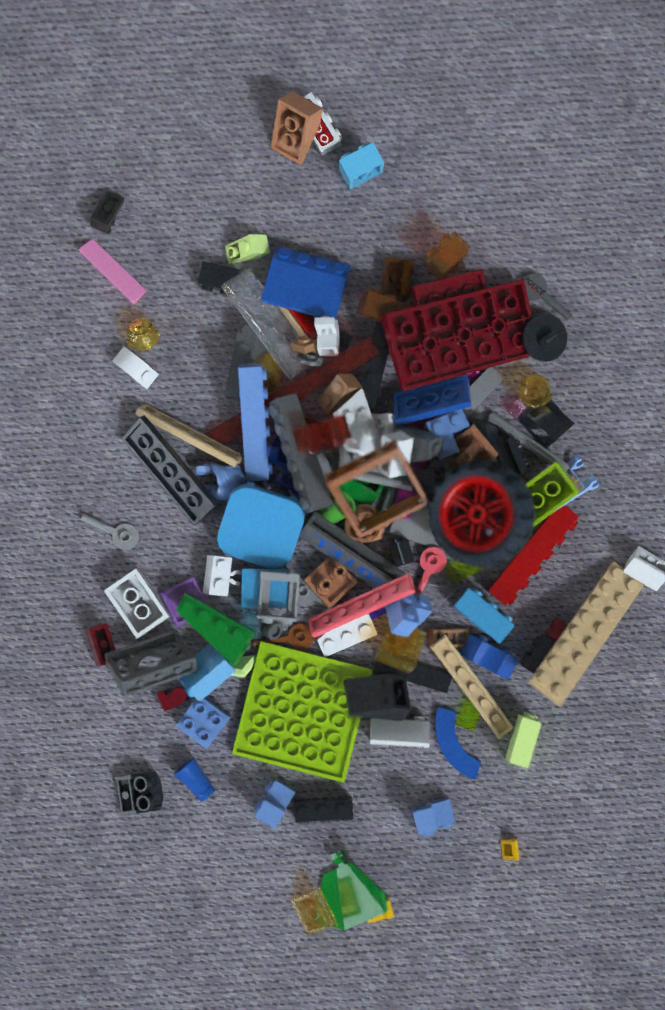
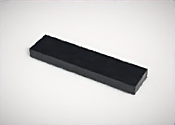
M380 652L373 670L382 674L406 676V681L444 693H448L452 679L449 673Z

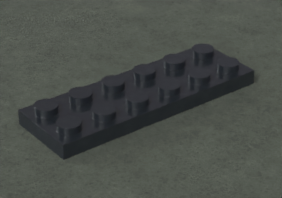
M145 415L140 417L121 438L194 526L219 504Z

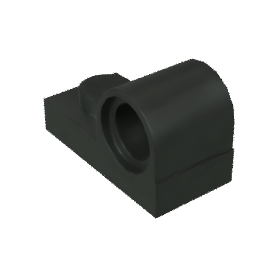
M107 191L90 217V227L109 235L111 226L115 224L116 215L124 204V198Z

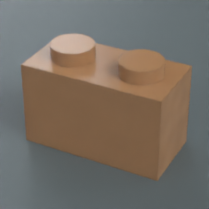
M337 374L317 402L327 415H333L363 387L353 374Z

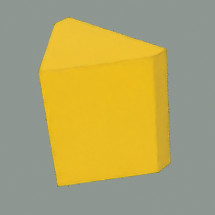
M502 839L503 859L519 860L518 839Z

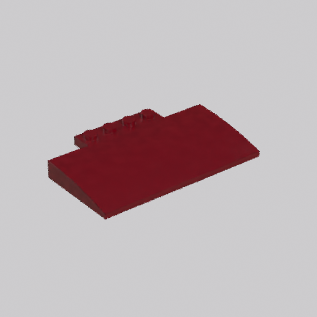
M483 269L413 286L411 290L415 303L414 307L380 315L389 352L402 391L530 357L522 341L524 327L532 318L524 279L487 288Z

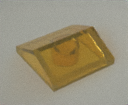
M320 888L310 890L291 900L308 936L338 924Z

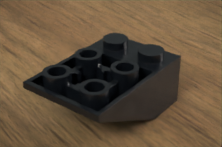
M382 674L344 680L348 715L402 721L411 711L406 676Z

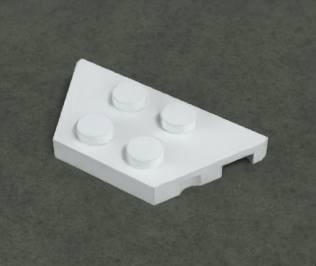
M360 389L333 415L345 450L363 456L381 447V441L364 391Z

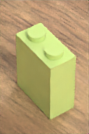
M526 712L523 715L518 714L505 757L509 763L525 768L529 767L541 727V722L537 720L538 717Z

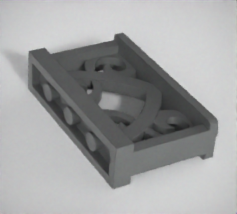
M177 630L105 654L106 667L121 689L123 697L197 672L196 657L190 652ZM146 657L162 658L158 665L153 667L138 666Z

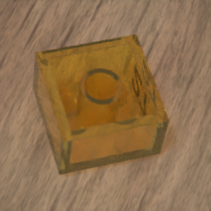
M388 622L374 660L410 674L416 667L427 633L414 629L408 637L391 634Z

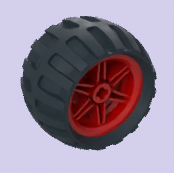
M485 460L463 463L448 471L433 489L434 492L428 504L429 528L432 530L435 537L434 540L438 546L456 561L475 567H487L503 563L515 556L524 547L532 533L535 519L532 494L523 479L516 472L502 464ZM471 492H475V499L470 498ZM491 494H494L496 500L493 502L489 499ZM462 507L465 510L464 515L458 513L459 508ZM482 510L483 514L480 517H476L478 511ZM499 512L503 513V519L501 520L497 518ZM467 526H471V533L466 532ZM487 528H490L492 530V534L490 536L486 535L485 530Z

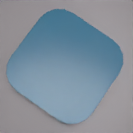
M252 482L239 485L233 489L229 497L218 532L217 541L219 547L224 553L232 557L266 568L277 569L285 566L292 558L305 518V512L301 508L298 498L293 495L287 497L254 486L255 483Z

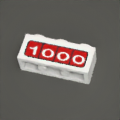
M312 92L304 96V98L318 106H323L317 96L314 97ZM323 110L319 128L312 141L321 157L341 146L340 139H342L337 128L334 129L331 125L332 119L327 112L324 113Z

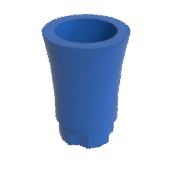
M194 757L173 774L201 802L206 800L216 790Z

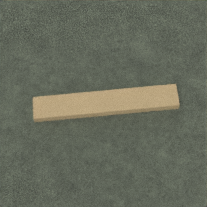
M144 404L136 410L135 415L139 417L145 415L152 424L233 467L240 464L244 458L242 454L148 404Z
M444 635L429 646L496 737L500 739L511 731L514 726L448 637Z

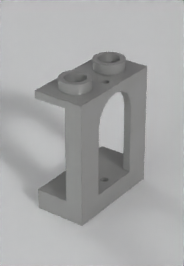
M261 572L257 619H261V623H273V620H281V624L292 625V621H297L300 575ZM271 580L290 582L288 609L283 616H274L269 611Z

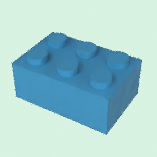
M466 588L452 606L496 643L500 644L515 626L511 623L513 619L506 613L501 612L500 614L496 610L498 607L490 600L484 601L481 598L483 594L476 588Z

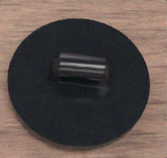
M551 314L536 315L524 327L522 335L523 346L528 355L540 362L553 361L565 350L567 344L566 328L560 319Z

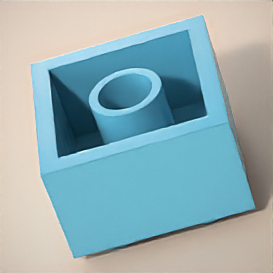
M365 143L358 147V150L354 153H345L339 160V171L349 190L383 173L384 161L374 143L369 145Z

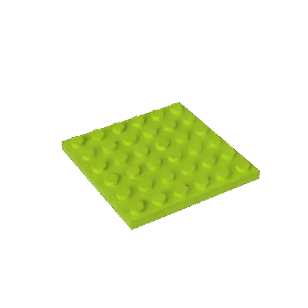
M260 641L232 754L344 783L361 719L359 716L348 715L344 680L371 676L373 669Z

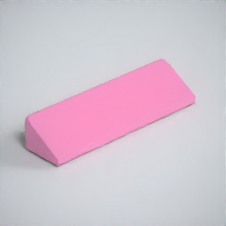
M91 239L78 249L133 304L147 292L94 239Z

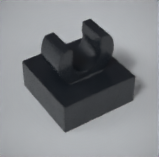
M339 331V352L346 354L353 336Z

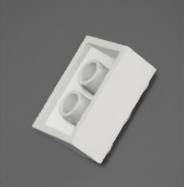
M405 716L402 721L371 718L370 744L429 747L430 722L425 720L424 716H414V719H406Z

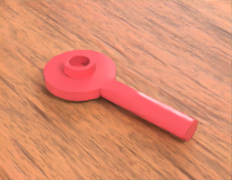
M428 547L422 552L420 565L424 572L418 582L415 593L422 594L431 573H439L446 566V555L440 548Z

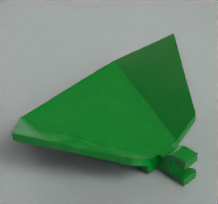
M344 849L330 855L333 862L338 864L339 868L323 874L314 922L347 930L386 913L388 906L384 890L353 861L348 862Z

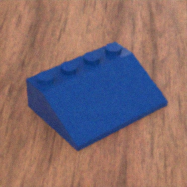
M277 246L260 302L320 318L323 316L334 317L336 320L351 265Z

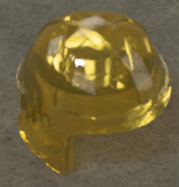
M137 318L127 327L128 339H126L128 347H132L133 350L147 351L156 343H159V338H161L160 331L156 330L153 322L150 320Z
M539 374L527 376L517 388L520 400L529 407L543 406L550 402L553 393H550L549 381Z

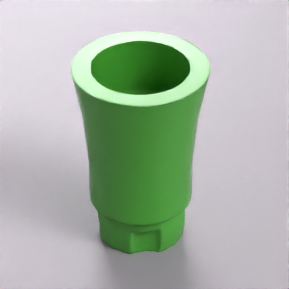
M342 492L355 513L356 504L349 494ZM333 497V505L320 509L317 513L335 524L347 517L335 497Z

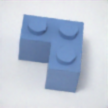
M463 409L427 422L424 426L427 432L442 437L441 455L437 456L439 461L454 456L459 452L453 435L469 427Z
M417 593L410 594L385 606L391 634L408 637L432 613L429 596Z
M277 778L274 782L270 780L264 790L267 792L265 798L260 797L254 808V811H256L255 818L274 829L296 792L294 788Z
M449 797L411 807L418 834H423V837L434 835V831H438L437 827L439 826L441 829L451 827V823H455Z

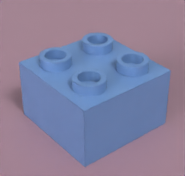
M206 697L201 701L196 698L176 727L207 749L231 715Z

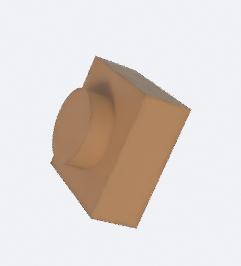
M301 336L298 340L291 342V350L302 354H307L317 349V341L310 339L308 336Z

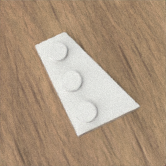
M368 613L317 637V641L324 657H327L378 634Z

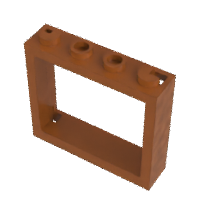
M396 439L325 475L329 489L359 538L367 534L370 535L381 527H387L391 522L405 518L409 513L421 510L422 507L429 504L424 488ZM398 457L418 493L360 522L339 485Z

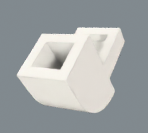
M329 316L315 318L314 325L318 334L317 350L319 356H339L338 320Z
M123 347L112 360L113 363L146 389L159 375L126 347Z

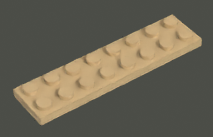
M612 562L528 681L557 706H562L644 586L638 580L624 573V569L616 562Z

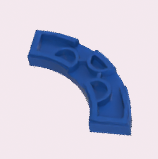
M438 706L435 716V731L439 747L445 758L456 770L475 780L481 761L470 756L459 744L455 733L456 712Z

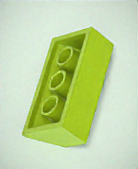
M558 461L526 484L532 494L535 508L533 527L580 493L570 475ZM499 512V516L503 519V513Z

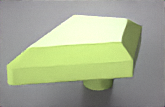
M257 655L243 656L239 664L233 666L236 672L231 676L245 677L255 665Z

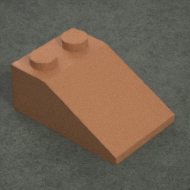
M293 91L278 100L271 149L302 165L319 128L323 108Z

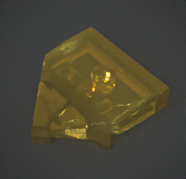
M269 352L258 363H262V369L266 368L267 380H263L264 388L267 387L268 395L278 396L281 366Z

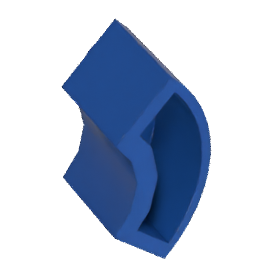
M470 634L460 655L509 680L519 659L513 657V652L504 647L500 650L488 644L489 639L478 635L476 638Z

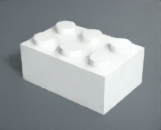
M139 569L133 570L104 590L137 639L171 617Z

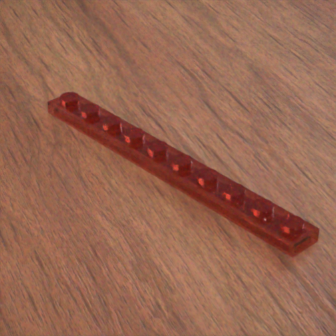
M368 337L269 395L268 399H264L265 407L269 406L268 403L277 398L295 393L298 400L301 401L330 384L337 374H347L380 353L371 337ZM241 413L208 431L205 435L223 445L243 434Z

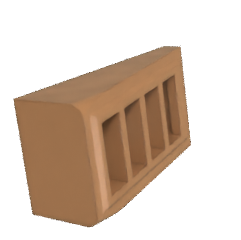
M429 628V646L437 641V633H439V639L444 636V633H447L451 643L452 633H455V643H452L455 648H463L465 643H459V632H464L466 643L469 637V628Z

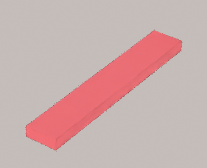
M407 573L309 618L308 623L311 636L314 638L415 593L412 576Z

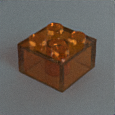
M455 231L451 235L447 233L440 240L439 247L436 248L434 246L425 258V266L439 280L444 279L468 255L471 248Z

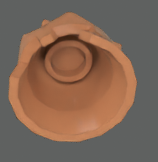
M368 504L356 506L355 514L360 522L378 513L373 506ZM345 519L346 534L350 539L361 541V543L379 540L385 531L384 527L373 531L372 534L359 538L349 520Z

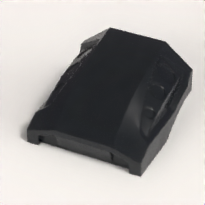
M548 396L519 421L532 437L546 449L575 424Z
M156 771L114 777L118 787L120 815L161 810L163 791L161 779Z

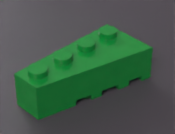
M185 593L176 609L233 666L239 664L256 630L192 594Z

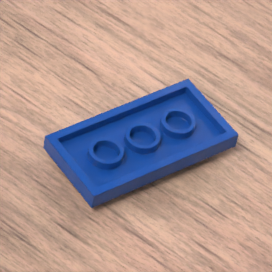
M465 374L393 393L396 425L472 407L468 375Z

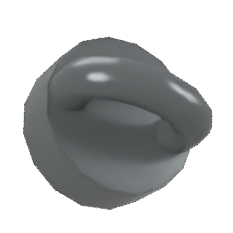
M273 620V623H266L262 627L261 633L266 638L276 640L282 633V625Z

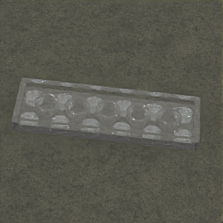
M250 268L221 286L289 380L310 366L296 360L299 352L291 350V342L298 340L300 336L279 307L260 302L264 287Z

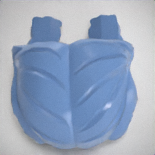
M210 461L209 464L205 463L196 466L197 475L210 473L216 475L219 485L218 489L208 484L204 486L217 502L229 501L233 489L245 484V475L242 472L241 466H221L213 461Z

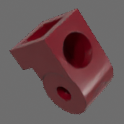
M176 687L168 695L165 690L157 693V697L165 712L184 703L188 698V694L184 687Z

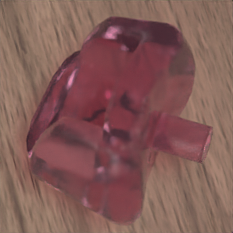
M522 398L512 400L507 406V412L515 418L518 417L527 408L525 400Z

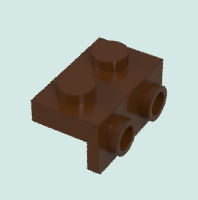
M384 258L381 283L382 295L384 293L402 299L410 296L412 287L411 275L414 270L412 259Z

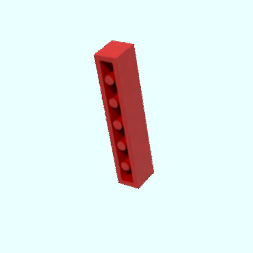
M566 505L549 515L487 589V592L502 605H511L518 597L515 594L519 589L524 590L529 584L528 578L532 574L535 576L540 571L542 561L544 559L547 561L553 555L552 549L556 544L560 546L566 539L565 533L568 530L572 531L578 524L576 520L579 516Z

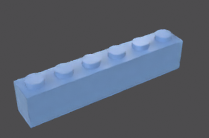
M262 363L239 364L238 374L246 481L269 480V474H273L272 463L268 462V456L272 455L271 444H267V437H270V425H266V418H269V406L265 407L264 400L268 399L267 387L264 388L263 380H267L266 368L262 369Z

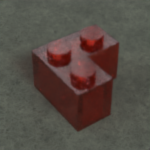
M346 415L331 417L320 423L302 426L293 431L299 454L307 452L308 455L318 453L321 449L324 452L334 450L335 447L344 445L346 440L352 438Z

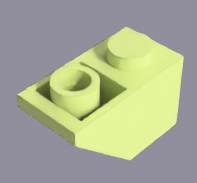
M249 234L225 246L229 264L253 260L270 254L267 235Z

